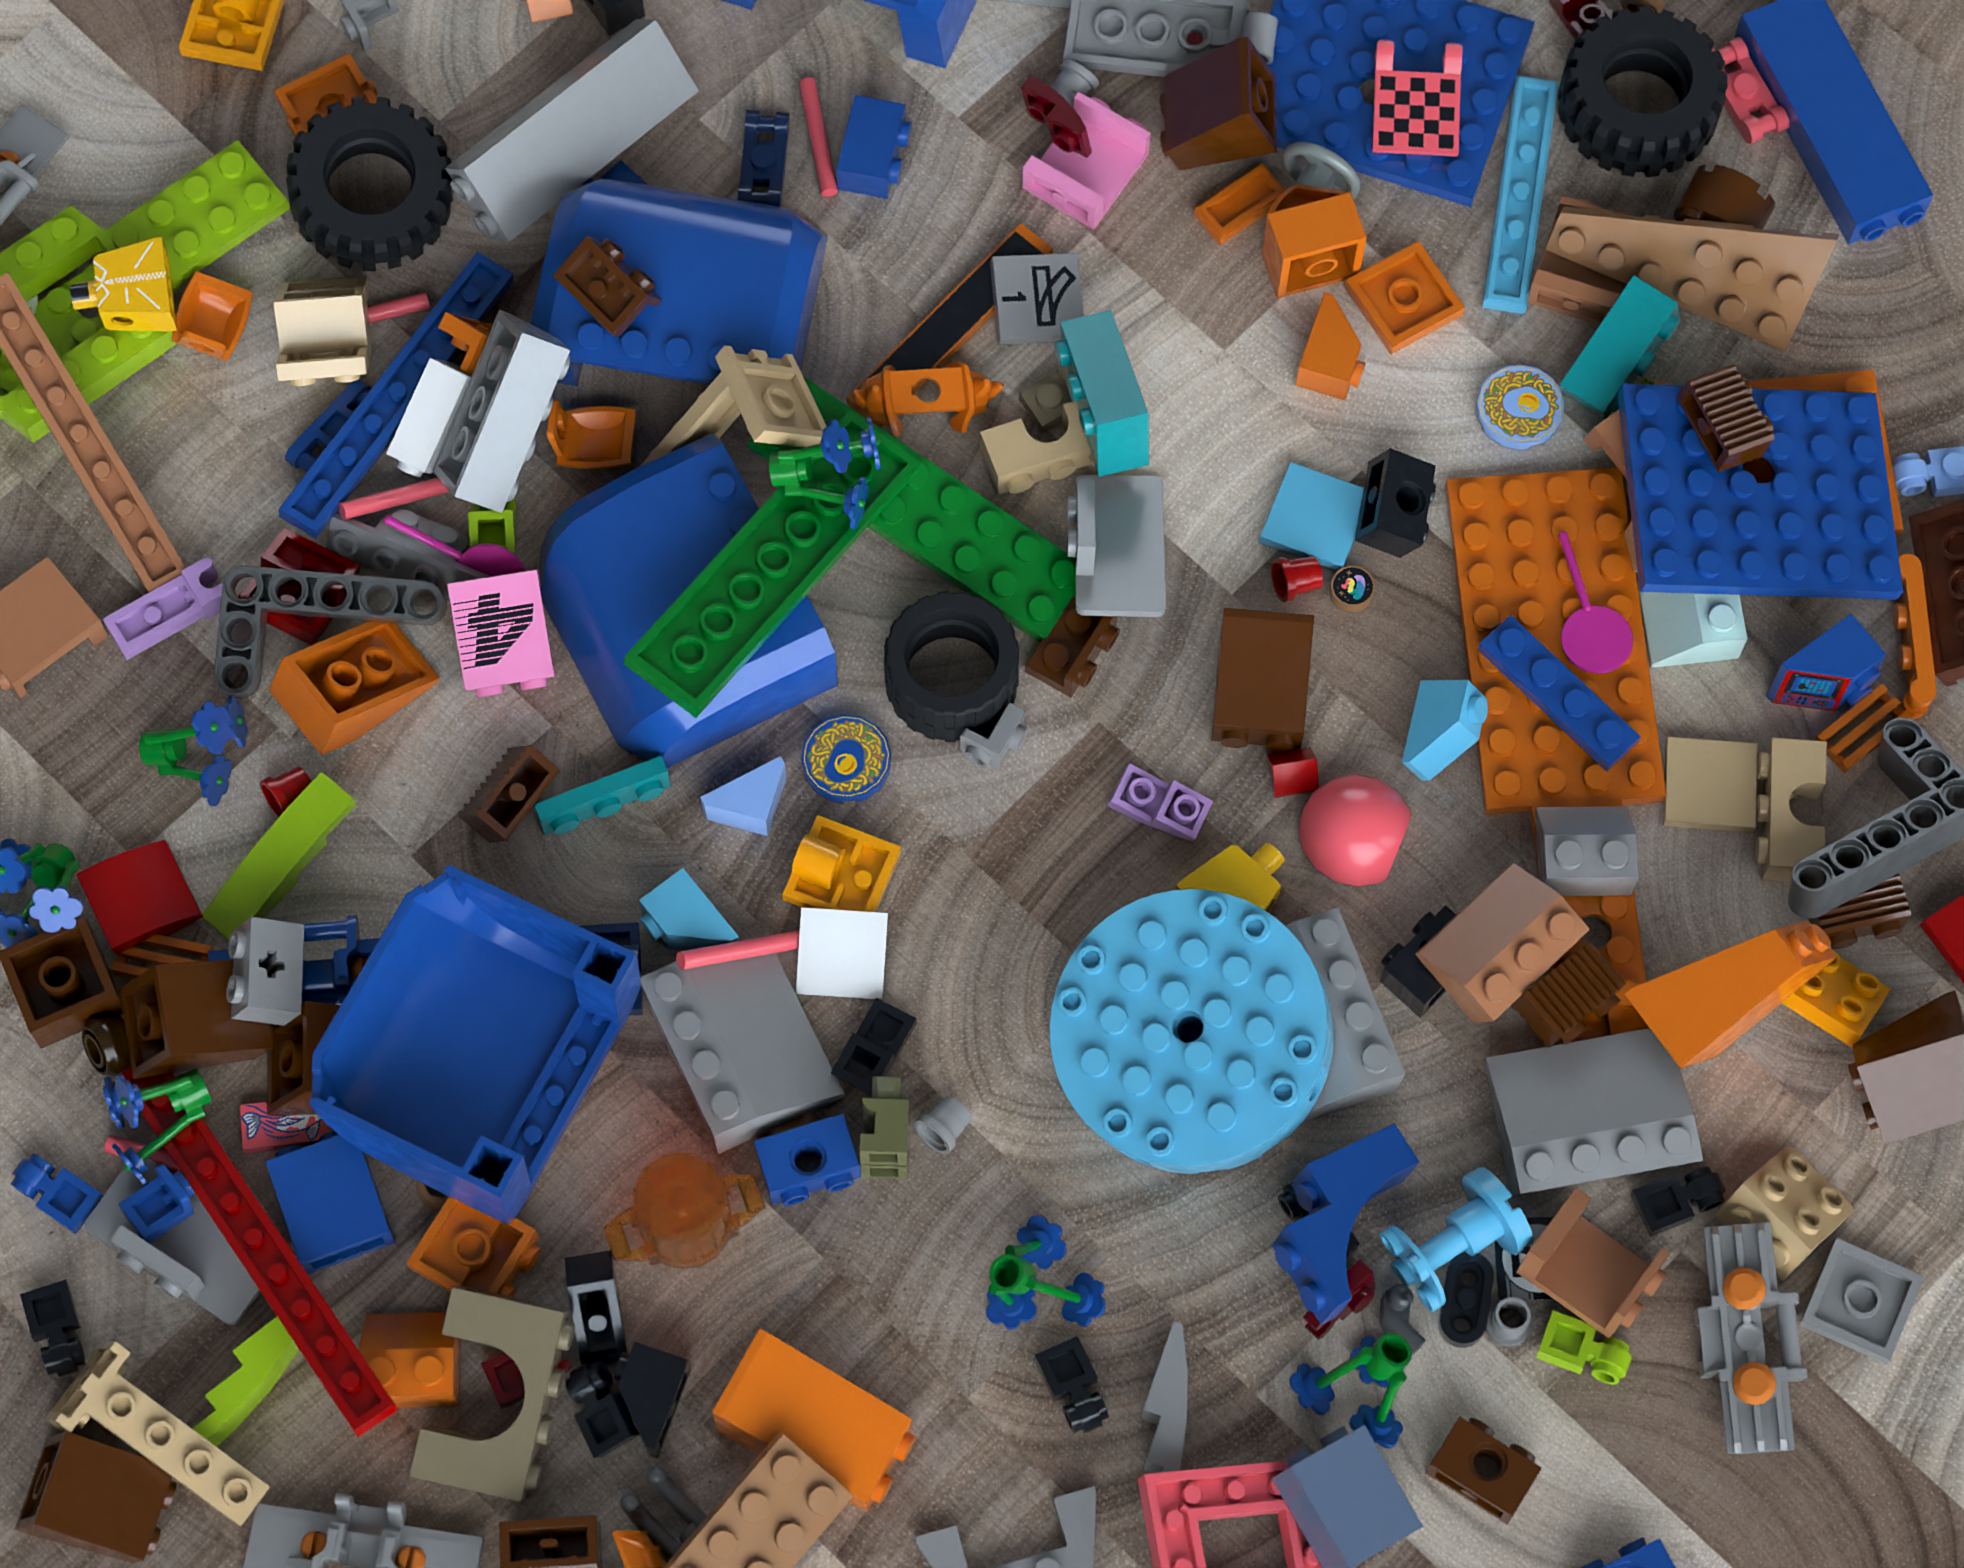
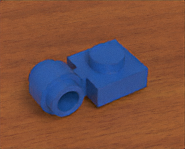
M32 1153L28 1160L23 1158L12 1174L15 1178L10 1184L32 1200H34L38 1193L42 1196L35 1206L74 1234H77L88 1216L102 1199V1193L64 1167L53 1179L51 1175L56 1169L34 1153Z

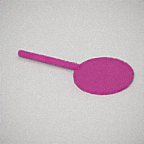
M391 516L384 518V522L387 525L458 560V563L489 576L526 571L520 559L504 547L495 544H478L462 553Z
M1561 531L1559 539L1582 606L1581 609L1574 612L1567 619L1561 633L1563 652L1574 666L1585 672L1603 674L1614 671L1625 663L1631 653L1633 646L1631 628L1627 621L1616 611L1603 606H1591L1568 535L1565 531Z

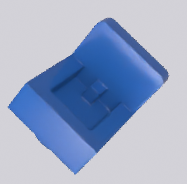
M164 1163L155 1168L158 1176L156 1179L118 1204L120 1211L138 1235L149 1244L194 1214L189 1198L194 1194L192 1187L180 1171L172 1175Z

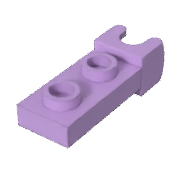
M204 558L181 571L182 575L103 618L107 629L126 660L205 616L209 619L220 613L223 584L206 588L218 577L210 558Z

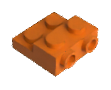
M449 1196L406 1264L409 1269L444 1288L450 1295L452 1287L462 1285L514 1297L517 1288L512 1285L513 1281L521 1269L528 1273L534 1267L542 1248L537 1246L540 1240L537 1230L519 1219L514 1218L507 1225Z

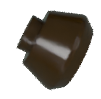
M119 1016L93 1017L88 1019L82 1030V1043L89 1061L100 1074L111 1077L119 1075L131 1063L124 1019Z

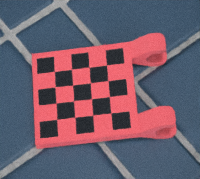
M1378 40L1374 61L1372 152L1458 157L1462 45L1456 43L1445 45L1442 62L1443 73L1393 71L1394 42L1391 40Z

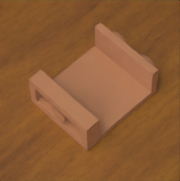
M1562 196L1548 241L1564 206L1611 210L1595 206L1584 198ZM1615 210L1618 215L1633 216L1629 212ZM1544 250L1531 285L1527 303L1600 325L1621 295L1624 283Z
M1576 1187L1531 1247L1516 1273L1610 1339L1620 1324L1629 1329L1642 1311L1644 1305L1637 1301L1642 1293L1645 1292L1652 1297L1667 1275L1660 1268L1670 1253L1662 1248L1651 1264L1638 1257L1581 1216L1592 1198Z

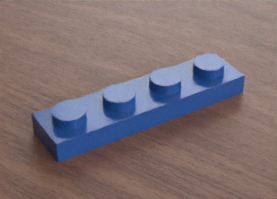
M1512 615L1479 643L1478 651L1606 772L1639 742L1641 736Z

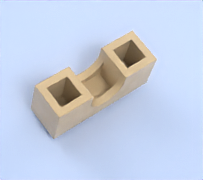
M1076 401L1063 404L1062 425L1066 433L1054 442L1045 443L1033 439L1026 431L1022 418L980 431V452L998 495L1006 492L1012 494L1021 493L1031 488L1036 482L1048 478L1060 480L1070 476L1075 469L1090 464L1095 466L1087 437L1083 434Z
M1772 737L1766 751L1759 752L1757 779L1764 780V795L1759 794L1757 797L1756 821L1763 822V837H1757L1755 864L1762 865V880L1790 882L1794 866L1802 859L1825 847V826H1812L1800 822L1792 814L1789 802L1798 798H1819L1826 785L1827 741Z

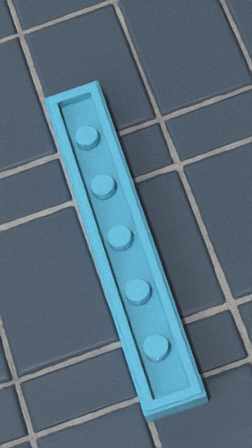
M1516 75L1482 308L1525 314L1558 89L1557 81Z

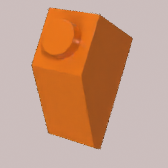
M1324 292L1299 364L1296 386L1346 400L1350 386L1359 387L1366 363L1359 361L1362 344L1333 294Z

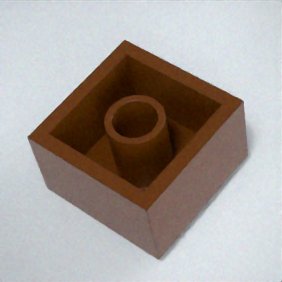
M85 916L77 918L76 926L72 929L61 927L59 931L54 933L43 932L0 951L1 963L29 1033L41 1049L81 1032L90 1018L115 1017L123 1014L119 990L96 934Z

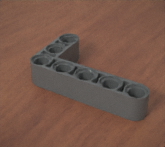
M237 566L227 573L222 586L214 669L215 682L220 690L237 699L248 698L259 689L262 677L268 612L428 626L440 622L445 616L448 608L447 599L438 587L426 581ZM245 577L255 578L257 582L255 594L249 599H238L236 595L237 583ZM289 581L300 582L302 593L299 599L293 603L282 602L280 591L283 585ZM333 585H343L347 591L346 600L338 607H329L325 602L326 591ZM384 588L390 590L392 596L390 605L382 611L372 610L369 604L371 594L377 589ZM425 592L433 593L437 601L435 609L426 615L417 614L414 610V601L417 596ZM239 622H250L253 629L251 638L244 644H235L231 636L233 627ZM236 666H245L249 676L246 684L238 689L230 688L227 682L229 671Z
M1896 718L1886 723L1882 731L1878 753V765L1881 770L1910 801L1799 861L1792 870L1788 893V905L1796 915L1803 918L1822 916L1964 838V771L1914 720Z

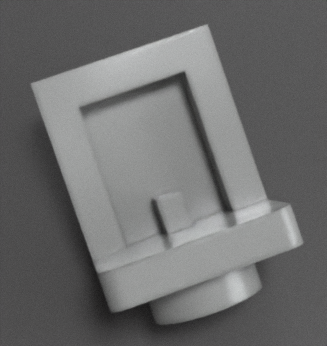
M341 0L345 15L339 17L349 40L352 41L357 38L365 51L372 48L367 26L399 12L397 1Z
M1009 702L989 739L964 728L960 735V750L964 752L966 759L983 768L990 765L1000 770L1010 751L1012 750L1017 753L1028 735L1029 728L1025 727V710Z

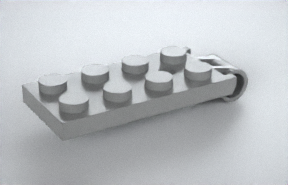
M1072 0L1063 61L1065 59L1073 60L1086 69L1165 77V75L1238 38L1248 36L1266 64L1269 65L1273 61L1278 20L1267 13H1249L1250 2L1247 0ZM1192 33H1199L1202 35L1203 41L1198 45H1191L1187 41V37Z

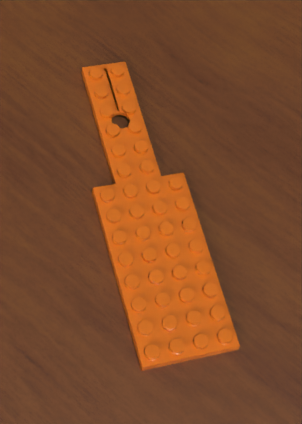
M1617 467L1446 479L1445 483L1468 680L1488 699V715L1485 722L1482 723L1479 740L1476 742L1485 815L1530 812L1538 879L1536 807H1621L1623 805L1664 803L1666 798L1637 578L1624 536L1629 520L1623 476ZM1561 531H1565L1568 535L1591 606H1603L1616 611L1627 621L1633 635L1631 653L1625 663L1614 671L1603 674L1585 672L1574 666L1563 652L1561 645L1563 626L1567 619L1574 612L1581 609L1582 606L1559 539ZM1510 615L1641 736L1639 742L1607 772L1478 651L1479 643ZM1634 890L1632 895L1563 896L1581 919L1586 917L1600 918L1608 925L1611 932L1609 942L1605 946L1596 949L1626 984L1616 994L1621 1001L1606 1013L1609 1035L1650 1028L1625 996L1628 990L1646 982ZM1578 940L1550 967V972L1583 947L1585 943L1582 940ZM1593 1012L1583 1020L1588 1028L1571 1042L1608 1036L1606 1016L1604 1015L1599 1018ZM1559 1039V1044H1564L1562 1039Z

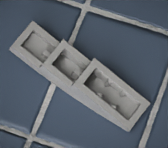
M1173 1321L1141 1418L1158 1425L1144 1467L1145 1471L1151 1473L1180 1471L1187 1425L1188 1369L1183 1324Z

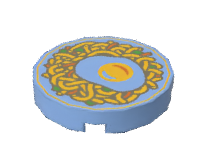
M1514 365L1503 367L1489 375L1480 387L1476 414L1488 438L1502 447L1524 450L1530 449L1531 446L1538 445L1539 443L1542 445L1552 438L1560 427L1565 405L1561 389L1551 376L1535 367Z

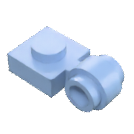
M1964 446L1928 450L1924 460L1920 459V455L1917 453H1906L1893 460L1894 466L1892 470L1896 489L1900 490L1901 495L1912 496L1920 494L1927 489L1926 484L1930 483L1933 497L1964 494Z

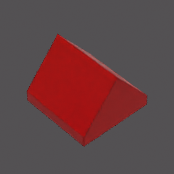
M1311 747L1266 754L1275 798L1314 792L1319 788L1317 758Z

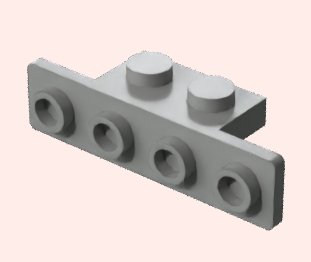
M396 506L392 507L384 516V518L391 516L462 553L470 548V538L468 535L419 516L410 510ZM335 513L331 518L326 545L327 549L391 578L433 583L442 591L449 602L448 583L490 577L487 574L458 563V560L387 525L384 522V518L375 528L352 518L344 520L340 513Z

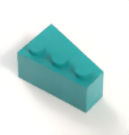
M1633 275L1560 383L1562 393L1604 420L1612 411L1616 412L1619 409L1617 391L1622 383L1633 384L1638 376L1642 378L1652 366L1657 350L1664 341L1670 339L1681 321L1678 303Z
M1107 310L1060 322L1061 340L1054 342L1055 352L1060 367L1066 366L1068 375L1066 379L1072 401L1077 402L1083 434L1087 437L1098 477L1149 465L1148 410L1112 311Z

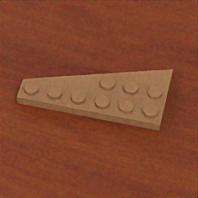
M1564 206L1545 250L1625 284H1628L1634 275L1676 301L1679 307L1785 351L1831 255L1839 234L1825 232L1823 235L1799 233V230L1783 228L1782 231L1755 229L1753 225L1686 218L1684 221L1661 219V216L1646 214L1644 217L1618 215L1616 211Z

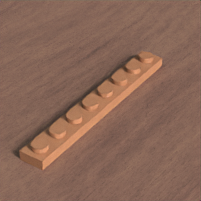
M8 272L0 276V348L135 573L149 593L182 575L181 571L186 566Z

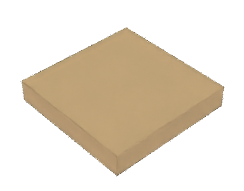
M1667 737L1665 742L1664 780L1666 798L1663 809V826L1754 833L1756 829L1758 743Z

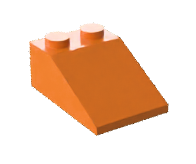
M368 621L283 657L269 691L322 756L362 737L436 685L440 677L396 623Z

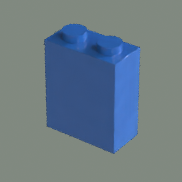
M334 1130L323 1134L319 1138L320 1142L303 1148L301 1145L285 1147L275 1153V1158L265 1161L298 1260L308 1275L396 1243L365 1152L342 1138Z

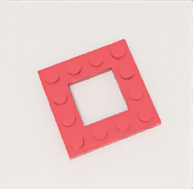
M1283 1461L1150 1473L1137 1478L1153 1568H1206L1198 1521L1277 1513L1287 1568L1323 1567L1272 1480L1273 1477L1287 1469Z

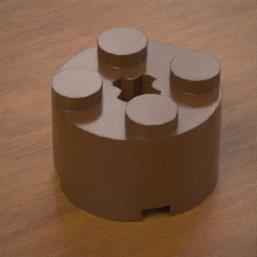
M1705 164L1699 166L1673 213L1675 221H1684L1686 218L1753 225L1755 229H1763L1775 208V201L1770 194H1768L1766 200L1758 194L1757 190L1760 184L1747 175L1721 165H1715L1712 171H1705Z

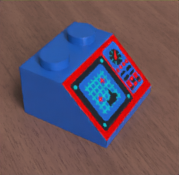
M1849 614L1784 661L1766 697L1771 703L1833 712L1847 702L1853 707L1872 692L1873 689L1870 685L1881 675L1879 667L1886 656V652L1852 614Z

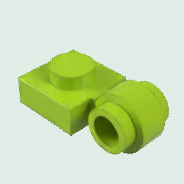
M1554 1310L1550 1315L1536 1355L1537 1359L1580 1375L1585 1362L1589 1361L1593 1369L1592 1376L1603 1383L1612 1385L1618 1384L1621 1378L1626 1377L1632 1360V1356L1629 1353L1630 1346L1624 1341L1613 1337L1610 1339L1606 1337L1600 1343L1594 1342L1593 1339L1596 1333L1594 1327L1587 1322Z

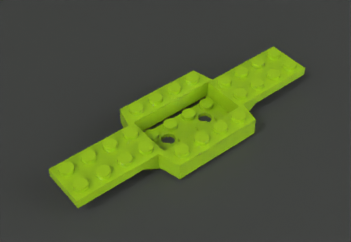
M236 140L105 230L70 205L0 253V276L8 272L24 300L28 302L97 254L155 237H162L169 255L174 294L184 281L192 277L196 271L199 272L290 209L289 201L243 145ZM93 263L86 266L81 273L62 286L51 290L46 297L38 301L34 314L88 405L177 344L172 342V331L105 329L100 315L95 318H86L80 314V309L74 310L70 284L94 281ZM0 348V419L34 443L49 433L50 430Z

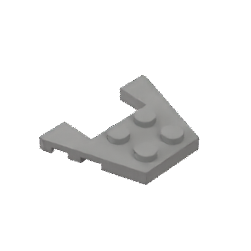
M1095 1486L1053 1498L1065 1547L992 1568H1094ZM956 1525L915 1537L918 1550L932 1568H968Z

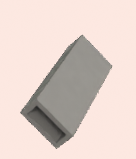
M635 19L448 165L445 169L452 178L451 187L459 199L468 203L475 214L473 218L474 223L485 237L492 240L511 241L559 203L567 192L583 184L699 90L656 19Z

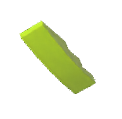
M321 771L251 849L204 911L203 919L229 941L232 932L250 917L264 918L299 882L296 876L328 844L326 841L327 835L357 806L355 799Z
M275 1317L232 1351L243 1366L205 1395L215 1408V1411L192 1429L216 1447L232 1434L268 1395L299 1351V1348L278 1317Z

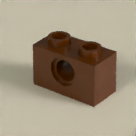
M1459 1416L1425 1474L1508 1525L1542 1467L1534 1463L1536 1460L1535 1456L1525 1448L1513 1443L1508 1447L1493 1437L1494 1431L1485 1423L1475 1418H1470L1469 1421H1466ZM1480 1456L1491 1458L1497 1465L1498 1474L1493 1477L1480 1475L1475 1470L1474 1459Z

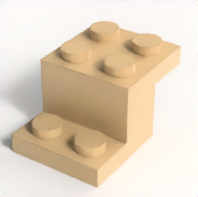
M368 275L281 283L273 302L280 355L276 363L278 381H290L292 386H306L316 383V378L334 377L335 382H352L359 380L361 374H367L373 354L367 300L370 294Z

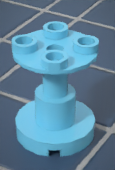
M1480 1166L1463 1176L1462 1186L1468 1202L1446 1216L1445 1220L1448 1227L1421 1246L1417 1247L1396 1226L1391 1225L1379 1233L1384 1246L1397 1259L1391 1263L1395 1275L1403 1285L1407 1287L1412 1283L1415 1285L1419 1298L1430 1312L1436 1311L1446 1302L1444 1290L1434 1272L1446 1262L1463 1251L1470 1256H1474L1494 1241H1497L1510 1254L1517 1255L1534 1241L1532 1230L1520 1207H1517L1515 1210L1512 1209L1507 1201L1512 1195L1501 1181L1485 1167Z

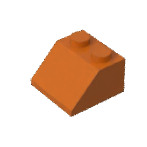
M446 1312L365 1315L358 1350L397 1408L459 1407L461 1339L442 1334Z

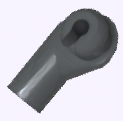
M1396 1284L1391 1289L1386 1290L1381 1298L1379 1324L1384 1333L1402 1335L1410 1345L1413 1356L1426 1342V1339L1409 1324L1410 1304L1413 1302L1414 1297L1412 1291L1403 1284Z

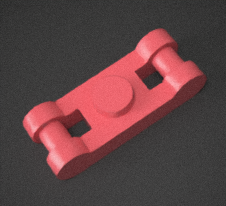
M1736 37L1727 41L1725 47L1718 51L1721 52L1725 65L1732 63L1736 71L1727 74L1728 87L1725 93L1724 106L1745 142L1752 144L1762 140L1763 134L1773 131L1778 133L1788 129L1790 124L1785 109L1777 104L1749 57V51L1744 40L1741 37ZM1760 111L1762 116L1756 118L1751 114Z

